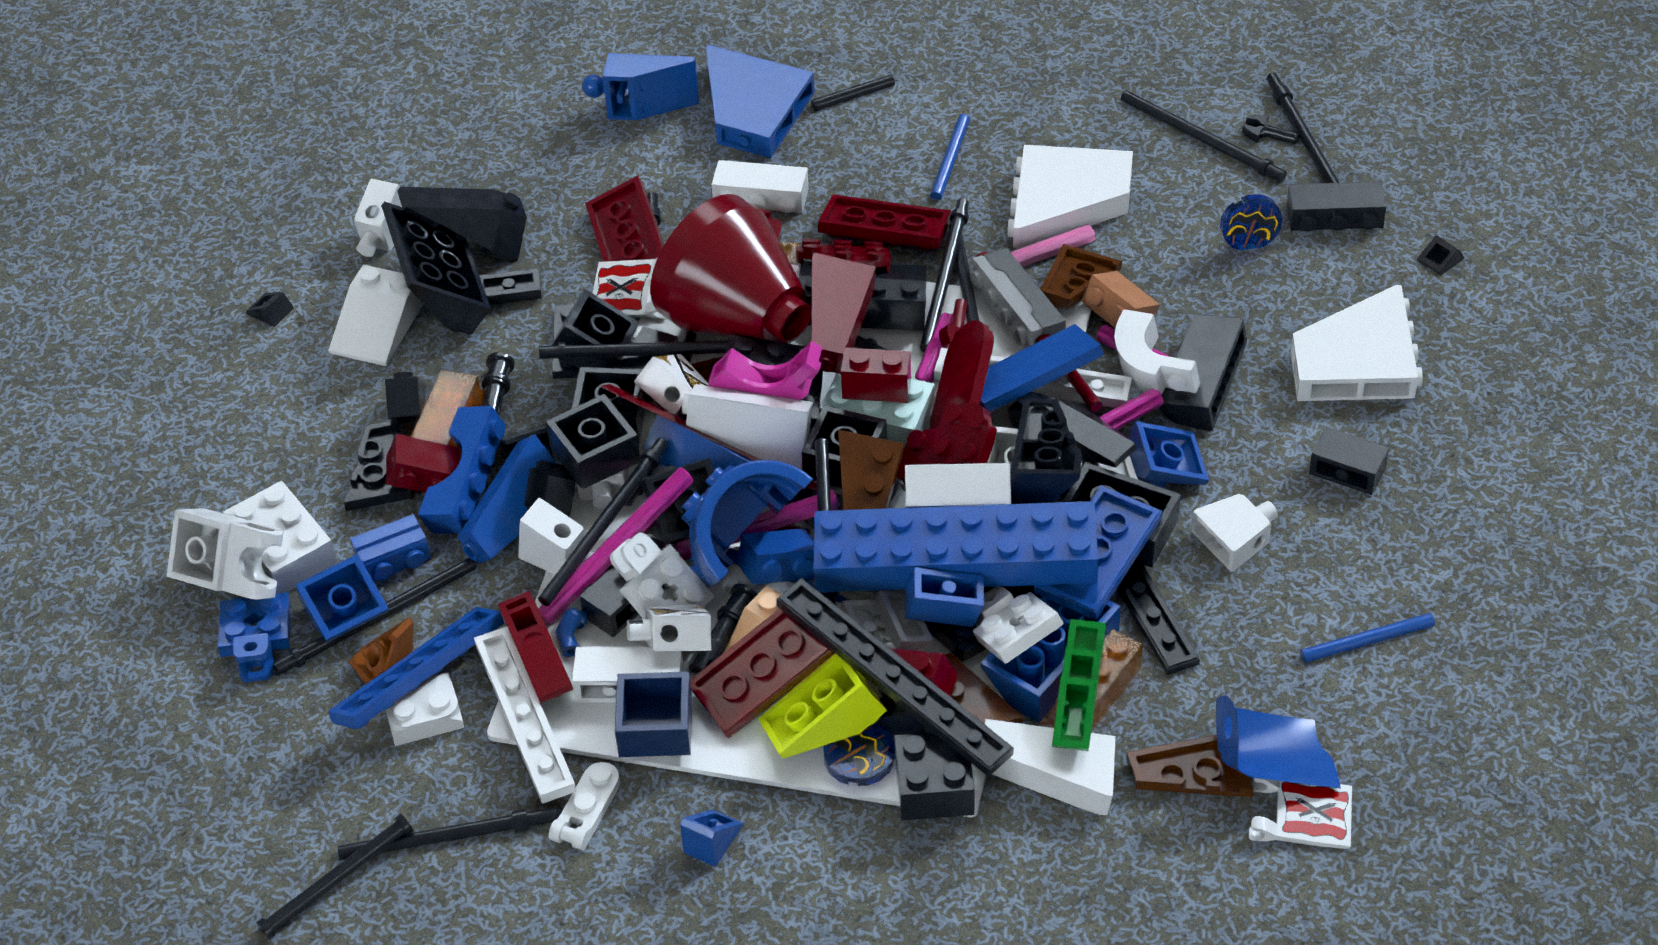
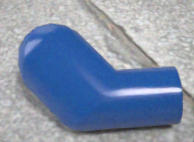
M577 608L565 611L555 630L562 654L565 657L575 656L578 644L574 632L576 628L583 629L585 627L584 624H587L588 621L586 612Z

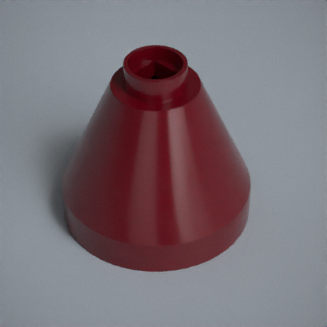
M724 194L713 197L690 212L667 239L653 269L650 284L653 306L661 315L684 330L728 337L731 334L760 340H780L783 343H791L802 335L812 317V308L806 303V293L767 217L762 211L738 195Z

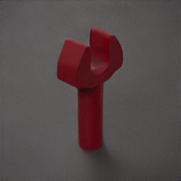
M964 299L955 300L951 325L948 324L939 330V339L943 348L950 345L956 333L964 326L967 301Z

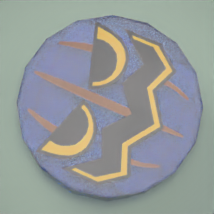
M1261 194L1246 195L1241 197L1242 201L1236 204L1234 202L1231 203L1221 216L1220 229L1225 242L1232 248L1241 251L1261 248L1276 238L1281 230L1283 218L1279 207L1270 197Z
M875 723L868 726L860 734L824 745V764L829 774L844 784L849 785L848 782L858 783V786H868L881 781L890 773L895 759L894 741L888 731Z

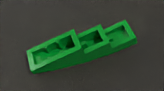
M1070 619L1052 747L1089 751L1106 623Z

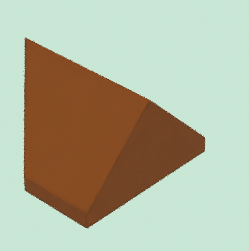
M410 617L365 644L348 660L349 664L366 684L413 652L414 622Z

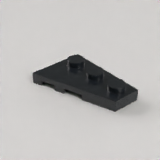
M398 419L365 425L357 453L358 462L350 478L349 494L346 493L344 500L346 511L412 499L410 489L386 485V455L395 435H401Z

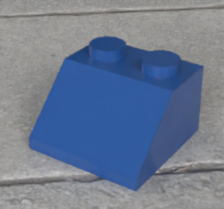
M358 554L295 585L303 608L315 629L326 642L389 612L387 604Z

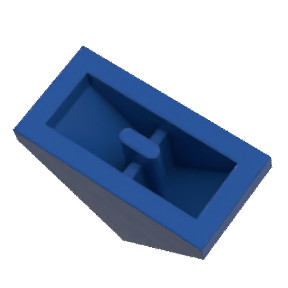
M715 810L683 817L680 828L684 853L716 867L742 828L743 822Z

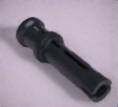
M494 352L489 354L486 359L488 370L487 374L482 378L484 396L481 406H492L500 416L504 394L510 389L509 375L514 369L515 361L506 353Z
M741 583L732 586L730 598L725 606H721L717 611L718 621L711 631V650L699 651L689 666L691 673H694L696 668L698 669L694 676L724 652L744 608L758 595L751 587Z

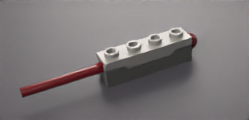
M1007 248L991 253L981 252L973 258V272L970 273L973 288L980 291L988 307L993 308L998 314L1002 325L1009 328L1019 346L1022 345L1026 349L1065 329L1066 320ZM1077 370L1064 375L1091 411L1096 412L1101 409L1102 402Z

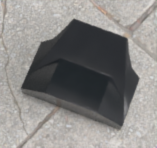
M539 460L536 462V467L529 469L524 504L529 510L535 501L541 498L570 517L576 481L563 465Z

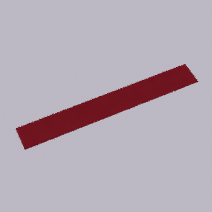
M611 384L599 386L753 461L762 460L686 426V420ZM811 481L807 487L817 491L816 483ZM835 492L837 498L842 496Z

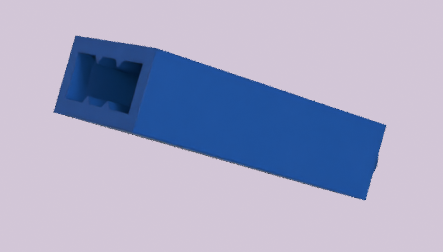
M535 434L520 440L515 445L457 537L462 543L464 553L477 563L492 559L519 536L520 519L528 511L524 502L529 469L536 467V462L539 460L556 463Z

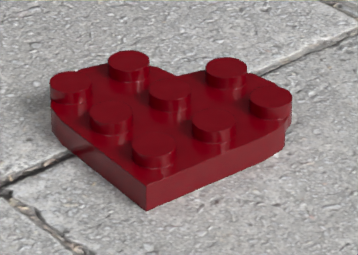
M803 239L802 246L796 248V262L799 264L804 263V259L812 260L813 253H819L875 266L876 268L883 267L885 272H889L891 269V255L888 246H882L881 241H864V245H851L849 240H833V244H820L818 239Z
M973 402L961 403L959 405L949 404L944 409L943 418L937 428L925 429L923 431L914 430L909 434L897 478L903 481L905 485V465L987 463L997 432L996 427L992 425L991 413Z

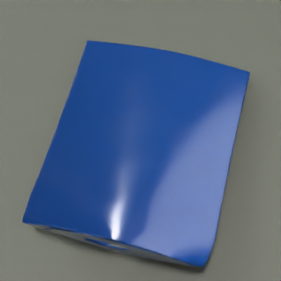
M1227 695L1216 699L1217 746L1221 753V760L1226 765L1253 778L1341 789L1333 759L1321 747L1317 738L1315 720L1236 708L1234 702Z

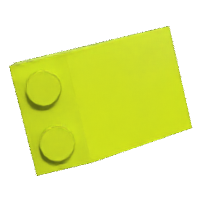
M834 654L762 714L758 720L777 752L784 759L860 734L868 726L873 725L887 710L865 677L837 654Z

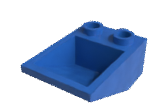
M608 53L602 75L603 79L593 74L587 76L582 83L583 92L590 98H597L605 93L608 119L637 121L699 104L695 57Z

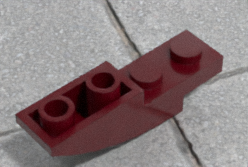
M530 591L499 603L498 606L540 703L557 698L573 690L571 681Z

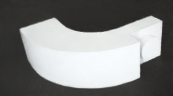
M1124 309L1116 324L1114 337L1121 369L1125 376L1132 377V385L1143 392L1152 388L1159 390L1161 395L1165 388L1196 393L1200 386L1196 361L1163 356L1153 352L1152 349L1159 337L1154 314Z

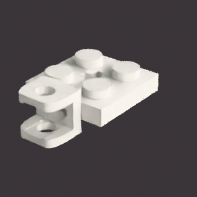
M637 533L632 539L625 540L610 554L611 563L627 582L619 591L643 619H646V608L700 604L704 607L715 597L670 544L660 550L652 539L644 533ZM662 585L673 590V600L671 598L667 600L662 598L661 595L664 593ZM669 625L664 626L660 633L665 632Z
M998 586L984 594V607L980 613L984 620L979 627L973 630V633L978 642L1006 664L1064 625L1055 610L1031 592L1014 599L1008 590Z

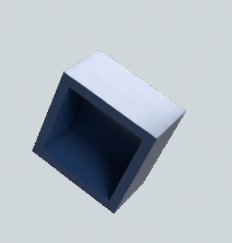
M689 671L617 674L615 737L618 756L691 755L692 691Z

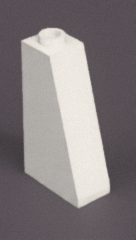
M695 384L691 392L684 395L682 413L687 414L686 426L759 459L784 462L802 470L801 451L809 437L813 402Z
M985 719L986 726L1014 747L1013 755L992 775L1099 815L1108 814L1113 797L1115 736L1091 733L1089 751L1052 747L1054 728Z

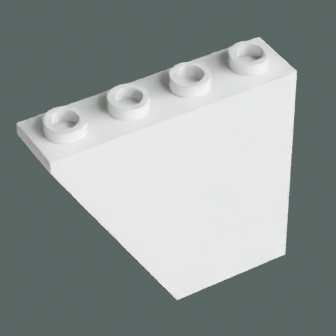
M1024 145L1023 157H1017L1016 175H1020V177H1014L1013 195H1016L1017 198L1011 199L1010 216H1015V218L1008 221V237H1013V248L1020 249L1084 225L1091 226L1127 214L1133 151Z
M1401 285L1388 288L1293 333L1290 355L1297 401L1415 398L1416 388L1422 386L1423 375L1422 368L1416 367L1418 362L1417 344H1412L1414 324L1413 321H1408L1407 319L1410 313V303L1408 298L1403 297Z

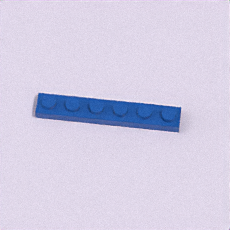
M475 607L330 709L328 712L332 723L351 729L366 726L371 718L381 711L391 708L395 701L403 695L416 690L420 683L431 675L441 672L444 666L455 658L465 655L468 649L475 645L474 637L492 632L503 625L504 621L501 611Z

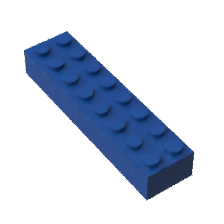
M1095 501L815 511L813 570L816 590L818 592L905 590L914 567L983 575L984 587L1098 583Z

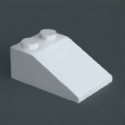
M362 265L349 286L328 350L330 354L387 366L423 306V303L408 289L403 273Z

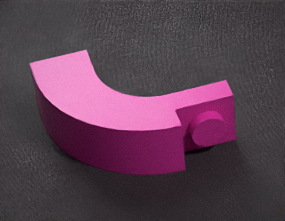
M811 341L793 359L780 365H764L754 362L731 348L714 364L707 386L802 400L808 395L812 379L821 367L819 358L823 347Z

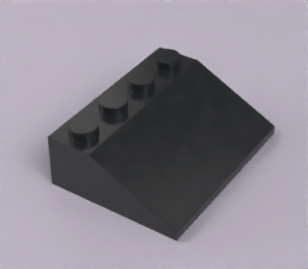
M384 201L381 207L408 289L445 327L454 332L459 331L469 335L473 334L491 308L467 239L462 242L456 239L455 233L445 226L441 225L435 228L404 212L402 207Z
M804 261L800 267L799 281L806 293V303L812 308V261ZM891 264L889 272L883 271V267H877L875 290L860 328L924 331L926 266ZM812 317L808 326H812Z

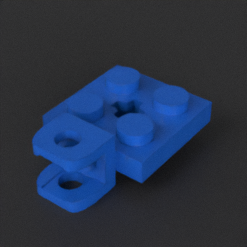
M289 592L277 593L275 598L269 599L234 598L220 601L219 653L221 657L235 656L242 682L269 680L274 673L272 665L274 662L273 650L290 648L291 602ZM257 622L256 626H250V624ZM256 666L262 667L258 672H251V669Z

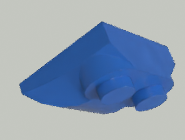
M1138 421L1134 423L1130 429L1129 439L1136 444L1137 449L1130 454V458L1138 480L1161 488L1166 483L1206 485L1209 478L1194 432Z

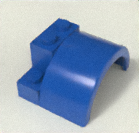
M774 460L751 461L736 467L729 465L724 471L718 466L705 481L709 485L706 491L701 496L695 491L682 506L686 512L681 519L690 526L689 542L692 557L689 560L693 563L691 570L708 589L720 582L729 572L727 568L733 564V561L724 553L766 506L774 513H779L784 508V505L802 488L804 489L813 478L795 466ZM760 481L758 485L762 490L758 492L749 482Z

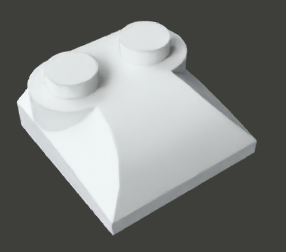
M449 672L430 676L420 683L416 690L406 693L395 701L391 708L386 709L395 746L464 728Z

